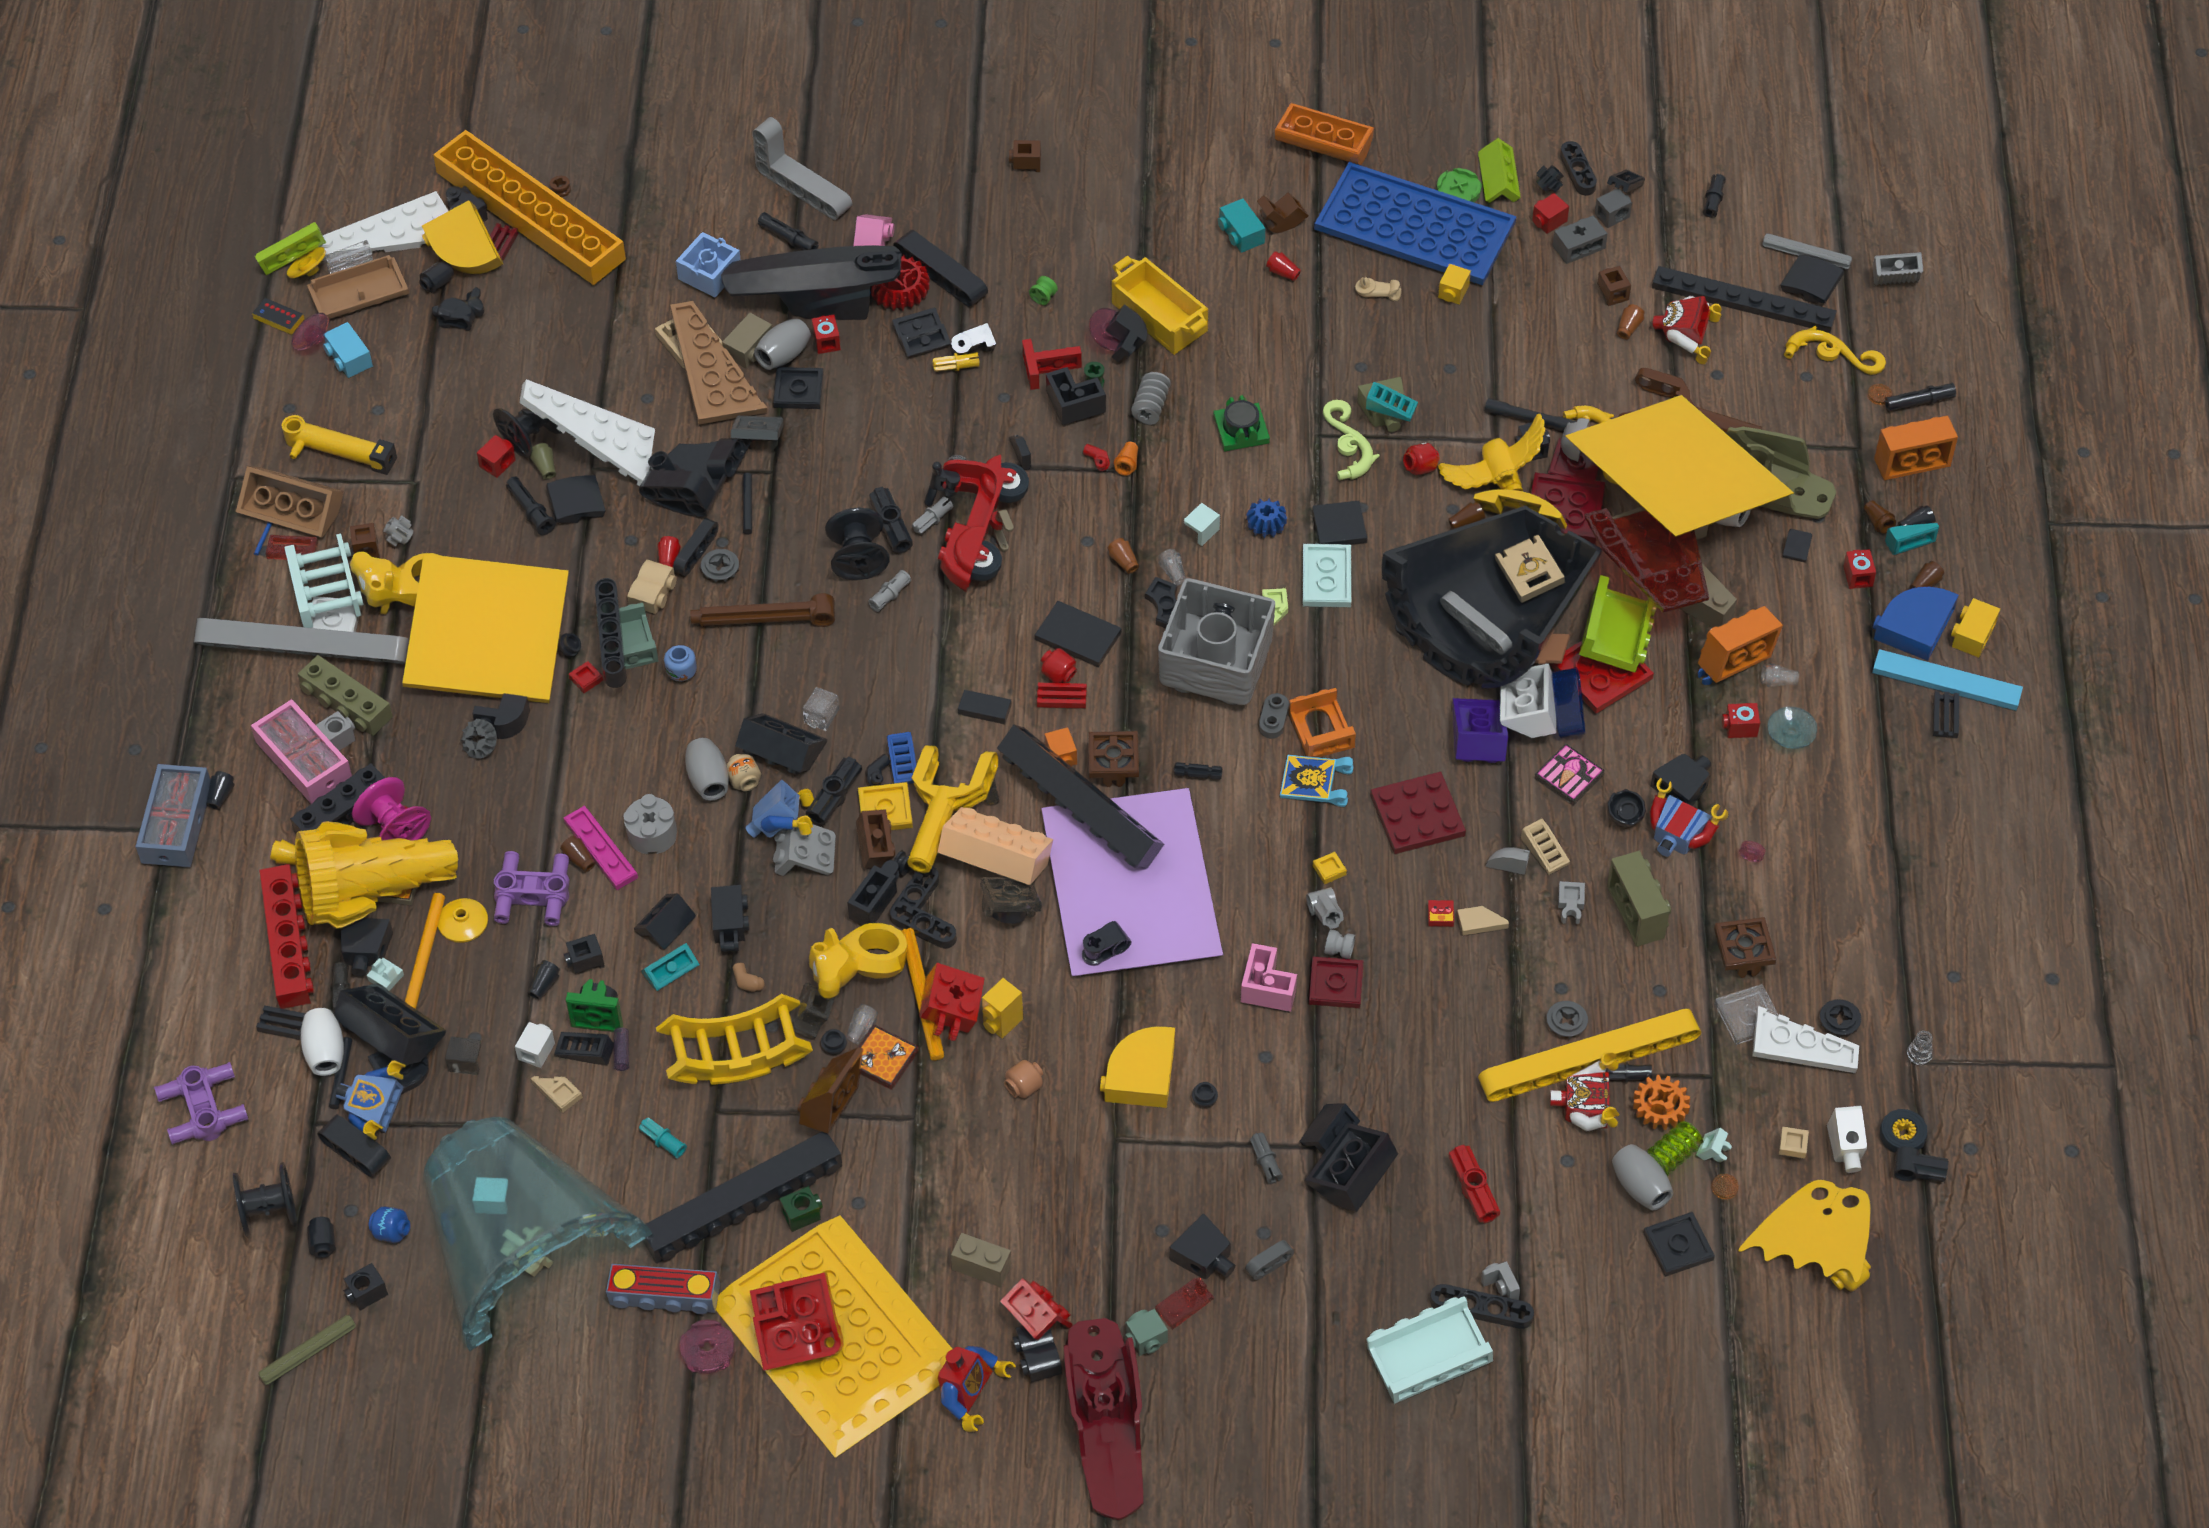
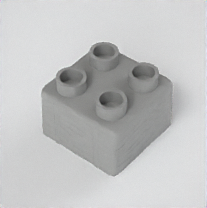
M1185 579L1158 646L1159 680L1162 685L1175 688L1179 692H1191L1222 700L1227 704H1248L1253 696L1272 642L1275 601L1268 597L1233 590L1200 580ZM1214 603H1224L1235 608L1234 612L1231 613L1233 619L1227 614L1214 612Z

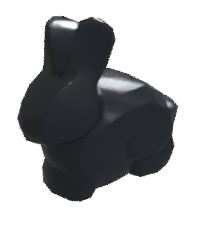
M475 287L466 294V300L452 297L444 300L438 306L432 307L431 312L437 317L439 326L443 328H450L452 326L470 331L475 317H481L485 312L483 303L479 299L481 290Z

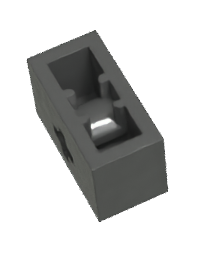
M1593 215L1555 230L1553 247L1563 261L1568 264L1605 249L1608 233Z

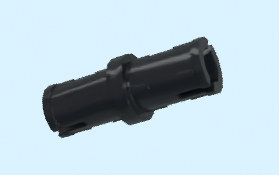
M1721 174L1712 175L1710 187L1705 194L1706 203L1703 214L1709 218L1717 216L1719 204L1723 200L1724 194L1722 191L1726 178Z

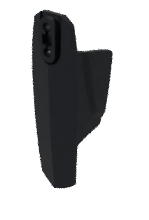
M879 245L794 251L734 261L725 268L721 278L730 296L777 294L794 316L812 319L834 315L835 320H865L869 312L870 286L894 281L901 274L902 255L895 246Z

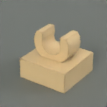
M1782 1127L1779 1155L1805 1158L1809 1131Z

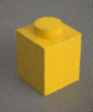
M1449 264L1439 284L1438 298L1460 305L1470 285L1471 270Z

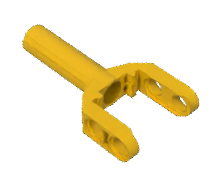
M924 746L912 780L914 781L917 793L929 807L907 861L909 867L914 871L928 873L932 869L938 853L942 828L951 818L953 811H958L961 807L971 808L987 798L998 768V754L996 752L986 751L981 754L969 786L965 785V783H960L958 788L933 785V779L939 766L938 748L936 746Z

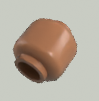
M1022 1060L1006 1071L1004 1085L1013 1097L1028 1098L1042 1087L1043 1081L1041 1076L1043 1071L1036 1062L1031 1063L1027 1060Z

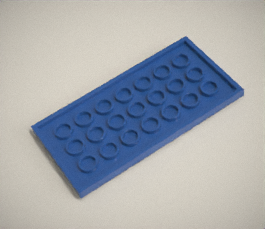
M1349 162L1314 224V230L1444 273L1449 264L1471 270L1470 281L1483 285L1516 223L1517 216Z

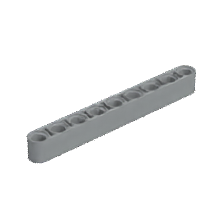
M197 618L194 643L217 647L405 664L409 639L381 634Z

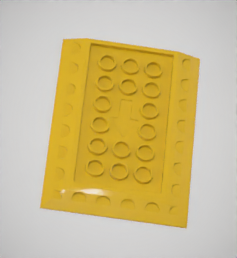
M1682 395L1565 435L1570 442L1675 537L1794 494L1791 489Z
M841 1215L816 1226L731 1283L718 1295L716 1306L717 1313L763 1368L753 1322L755 1315L750 1290L824 1272L828 1274L835 1313L843 1335L844 1344L842 1350L834 1356L770 1369L765 1372L835 1458L939 1387L938 1374L946 1362L947 1352L952 1350L951 1346ZM829 1337L826 1341L828 1347L831 1348L834 1345L832 1337Z

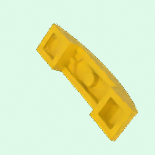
M1489 490L1477 493L1473 498L1485 511L1501 514L1504 506L1515 509L1527 506L1557 523L1560 528L1566 529L1567 527L1558 509L1546 500L1530 493L1517 490Z

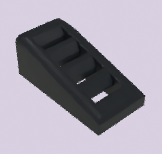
M561 1032L554 1055L581 1062L608 1065L614 1048V1042L608 1034ZM569 1041H573L570 1050H567Z

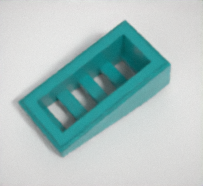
M1373 382L1366 399V409L1409 422L1418 405L1417 401L1377 382ZM1404 406H1408L1406 412L1402 410Z
M1938 523L1891 527L1887 529L1885 543L1893 555L1936 541L1939 525Z

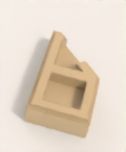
M1483 906L1457 910L1462 935L1507 929L1509 927L1507 919Z
M534 1076L531 1078L532 1084L562 1113L583 1098L582 1093L566 1077H554L553 1079Z

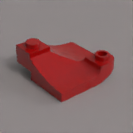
M826 1272L750 1290L755 1315L753 1322L763 1371L834 1356L842 1350L844 1344L841 1326L837 1321L828 1274ZM829 1337L834 1339V1345L831 1348L826 1344Z

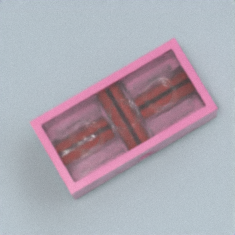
M292 699L251 725L256 743L311 804L318 797L324 796L334 789L337 784L346 781L352 776L348 760Z

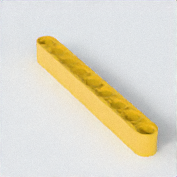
M1681 1009L1488 1068L1479 1074L1478 1079L1488 1101L1495 1102L1565 1081L1567 1077L1601 1061V1056L1606 1051H1612L1617 1057L1611 1061L1615 1060L1620 1064L1692 1042L1701 1035V1030L1690 1009Z

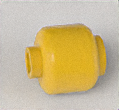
M1865 1259L1858 1282L1854 1281L1851 1272L1847 1269L1836 1271L1830 1279L1839 1290L1845 1288L1853 1292L1869 1279V1269L1871 1266Z

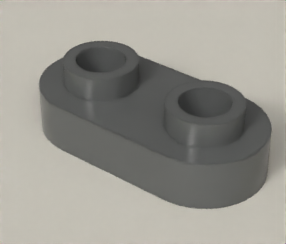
M1275 693L1265 699L1259 721V731L1266 738H1277L1284 731L1289 711V701L1284 695Z

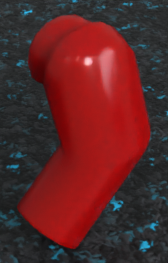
M1090 444L1085 445L1083 455L1093 458L1098 470L1104 471L1108 469L1110 460L1107 451Z

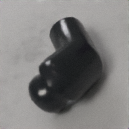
M882 754L866 768L867 782L871 786H878L883 782L882 770L891 763L885 754Z

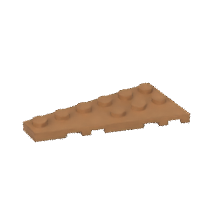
M689 301L670 305L698 424L733 419L738 415L751 416L767 413V406L764 402H761L753 386L749 385L744 377V373L727 349L719 342L718 336L712 332L707 324V320L695 303Z

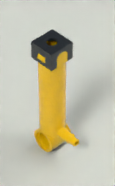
M298 415L288 416L282 422L286 444L292 447L289 454L292 459H296L305 446L371 465L372 471L388 475L397 460L395 445L388 441L379 439L377 443L353 437L305 423L304 419Z

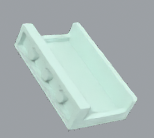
M1465 1296L1459 1299L1457 1297L1451 1298L1435 1309H1425L1419 1316L1410 1320L1408 1318L1402 1319L1389 1329L1376 1330L1366 1339L1367 1349L1394 1404L1493 1362V1350L1489 1342H1485L1468 1308Z

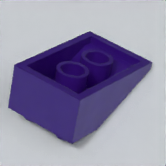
M1453 698V733L1456 759L1465 762L1473 760H1484L1490 763L1505 761L1508 732L1507 727L1501 725L1500 722L1501 700Z

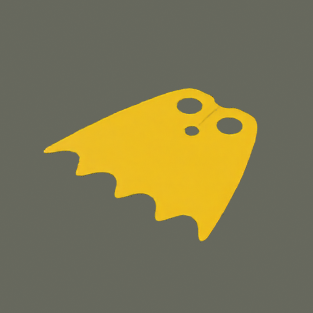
M1815 1180L1802 1187L1773 1211L1746 1239L1738 1251L1741 1252L1753 1246H1760L1764 1250L1765 1261H1770L1777 1256L1785 1254L1792 1257L1795 1269H1799L1807 1263L1816 1262L1821 1265L1825 1277L1832 1275L1840 1269H1847L1851 1272L1854 1281L1858 1282L1863 1269L1869 1239V1196L1861 1189L1853 1187L1841 1189L1836 1187L1833 1182ZM1821 1187L1828 1190V1196L1822 1200H1816L1811 1195L1812 1191L1816 1188ZM1854 1195L1859 1198V1204L1855 1207L1847 1208L1842 1204V1200L1846 1196ZM1826 1208L1832 1209V1213L1830 1215L1823 1214V1210Z

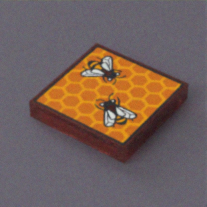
M874 1025L859 1046L863 1048L860 1074L893 1090L919 1052V1046Z

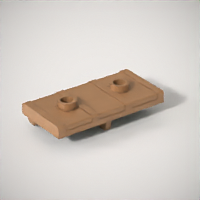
M390 255L312 279L311 283L307 285L321 322L409 294L408 287L397 262Z

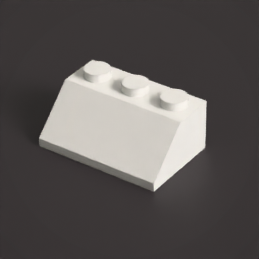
M1549 663L1533 666L1514 682L1501 686V725L1531 738L1556 733V683Z

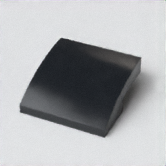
M1799 255L1782 281L1781 289L1782 292L1803 294L1805 301L1826 303L1844 275V270L1827 261Z
M935 307L892 320L893 329L907 358L951 345L944 323H941Z
M596 475L568 477L547 483L546 485L556 523H578L580 517H603L606 512Z

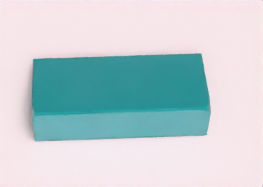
M685 943L645 967L641 972L653 988L658 991L700 964L688 944Z

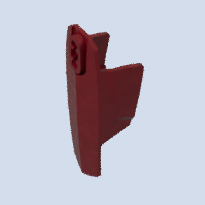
M1107 1318L1078 1321L1069 1329L1068 1345H1063L1070 1412L1075 1422L1077 1441L1092 1508L1095 1512L1105 1517L1122 1520L1133 1514L1144 1504L1139 1417L1142 1410V1399L1134 1342L1132 1337H1128L1124 1345L1118 1324ZM1091 1332L1098 1333L1097 1336H1091L1089 1334ZM1095 1352H1098L1099 1357L1102 1358L1101 1360H1093Z

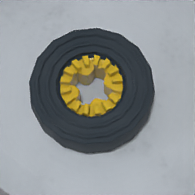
M1897 1109L1884 1117L1880 1125V1139L1883 1145L1896 1153L1898 1148L1904 1146L1913 1147L1919 1151L1927 1139V1125L1924 1119L1916 1112L1908 1109ZM1908 1130L1907 1134L1900 1136L1899 1131Z

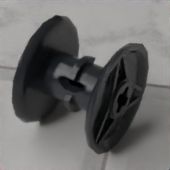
M502 408L495 409L493 412L494 422L503 439L510 441L514 446V451L524 458H529L533 451L529 436L531 434H538L540 432L539 428L542 426L555 434H562L557 429L558 425L548 418L542 419L528 408H523L515 417Z
M850 508L836 513L826 523L825 533L832 542L843 546L834 554L831 560V570L837 576L847 580H863L879 575L887 568L890 562L889 553L883 546L872 542V540L880 535L884 527L883 518L878 512L868 508Z
M281 1162L279 1165L281 1183L268 1186L261 1184L259 1188L244 1191L240 1176L237 1173H233L237 1207L246 1237L251 1235L250 1216L266 1213V1216H270L271 1212L286 1209L290 1223L297 1227L296 1209L284 1162Z

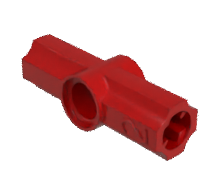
M1463 1144L1455 1147L1449 1152L1448 1157L1462 1185V1194L1469 1200L1478 1222H1483L1484 1224L1491 1222L1500 1216V1210L1487 1184L1486 1173L1480 1169L1470 1146ZM1470 1182H1476V1183H1478L1479 1185L1474 1186V1185H1471V1184H1469V1183H1470Z

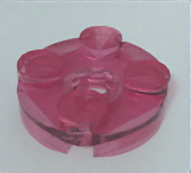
M702 1320L691 1325V1329L686 1334L684 1332L680 1339V1352L683 1361L690 1371L713 1373L726 1369L730 1365V1360L735 1350L734 1339L729 1329L727 1330L721 1323L715 1320ZM705 1342H710V1345L714 1346L710 1351L700 1349V1347L705 1345Z

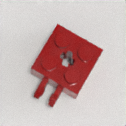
M940 963L935 964L926 978L919 1014L920 1018L935 1022L933 1035L940 1036L945 1025L950 1027L949 1040L955 1041L959 1030L968 1033L977 1022L985 978Z

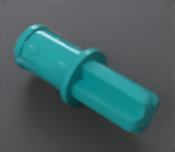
M650 1118L642 1120L639 1126L640 1131L654 1140L657 1147L662 1146L677 1159L685 1153L687 1145L671 1134V1130L662 1128Z

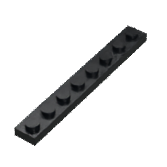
M1658 266L1652 284L1653 289L1684 297L1705 296L1708 303L1719 304L1720 306L1808 328L1816 326V330L1831 333L1837 310Z

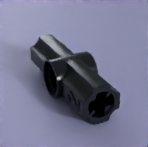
M883 486L875 488L869 494V498L874 510L883 518L884 527L882 532L886 534L894 552H899V554L907 552L913 546V541L901 517V509L896 506L888 488H883Z
M849 756L847 758L843 757L832 775L823 780V788L806 811V816L811 819L812 823L818 826L825 825L835 809L845 802L846 793L862 771V765L856 759Z

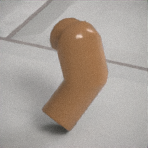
M744 963L733 965L732 969L740 989L755 992L761 991L764 988V980L756 975L747 974Z

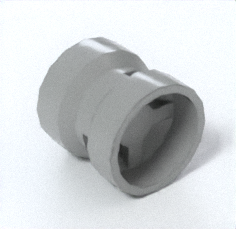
M1330 929L1326 941L1325 954L1332 956L1340 952L1342 958L1350 959L1354 948L1355 935L1347 933L1342 937V934L1337 930Z

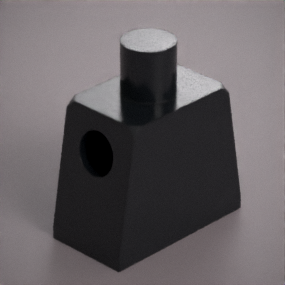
M1681 754L1653 772L1650 786L1659 792L1656 785L1660 778H1662L1660 789L1666 790L1671 781L1672 790L1666 793L1665 798H1668L1670 795L1693 806L1708 786L1710 774L1707 770L1711 767V762L1703 755L1694 761L1688 755Z
M362 918L351 925L341 928L343 959L346 965L352 966L351 973L353 975L365 976L368 966H372L379 958L385 957L393 936L390 919Z
M1204 1213L1170 1246L1169 1259L1203 1279H1208L1216 1270L1227 1278L1236 1267L1234 1263L1227 1259L1231 1254L1229 1240Z

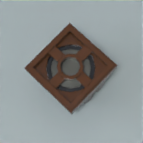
M1138 731L1089 732V778H1102L1103 783L1107 787H1111L1112 782H1116L1118 787H1122L1125 783V778L1139 777Z
M1765 917L1715 923L1714 931L1725 971L1736 970L1741 978H1745L1747 971H1751V975L1754 977L1761 971L1762 966L1776 964V956Z

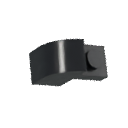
M1125 304L1114 314L1105 330L1120 341L1111 356L1117 362H1120L1125 356L1130 357L1133 351L1135 352L1147 339V328L1143 319Z
M503 693L499 709L474 706L473 719H482L490 722L495 728L497 739L511 738L520 733L527 723L530 713L528 697Z

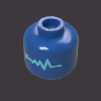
M384 1206L380 1207L370 1216L369 1229L373 1237L379 1241L398 1243L410 1231V1221L406 1212L402 1209Z

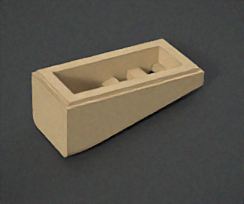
M1543 819L1522 829L1521 840L1548 875L1570 864V860ZM1544 840L1546 841L1545 843L1538 845V843ZM1550 848L1552 849V851L1546 854L1543 853ZM1555 856L1559 858L1551 863L1548 861Z

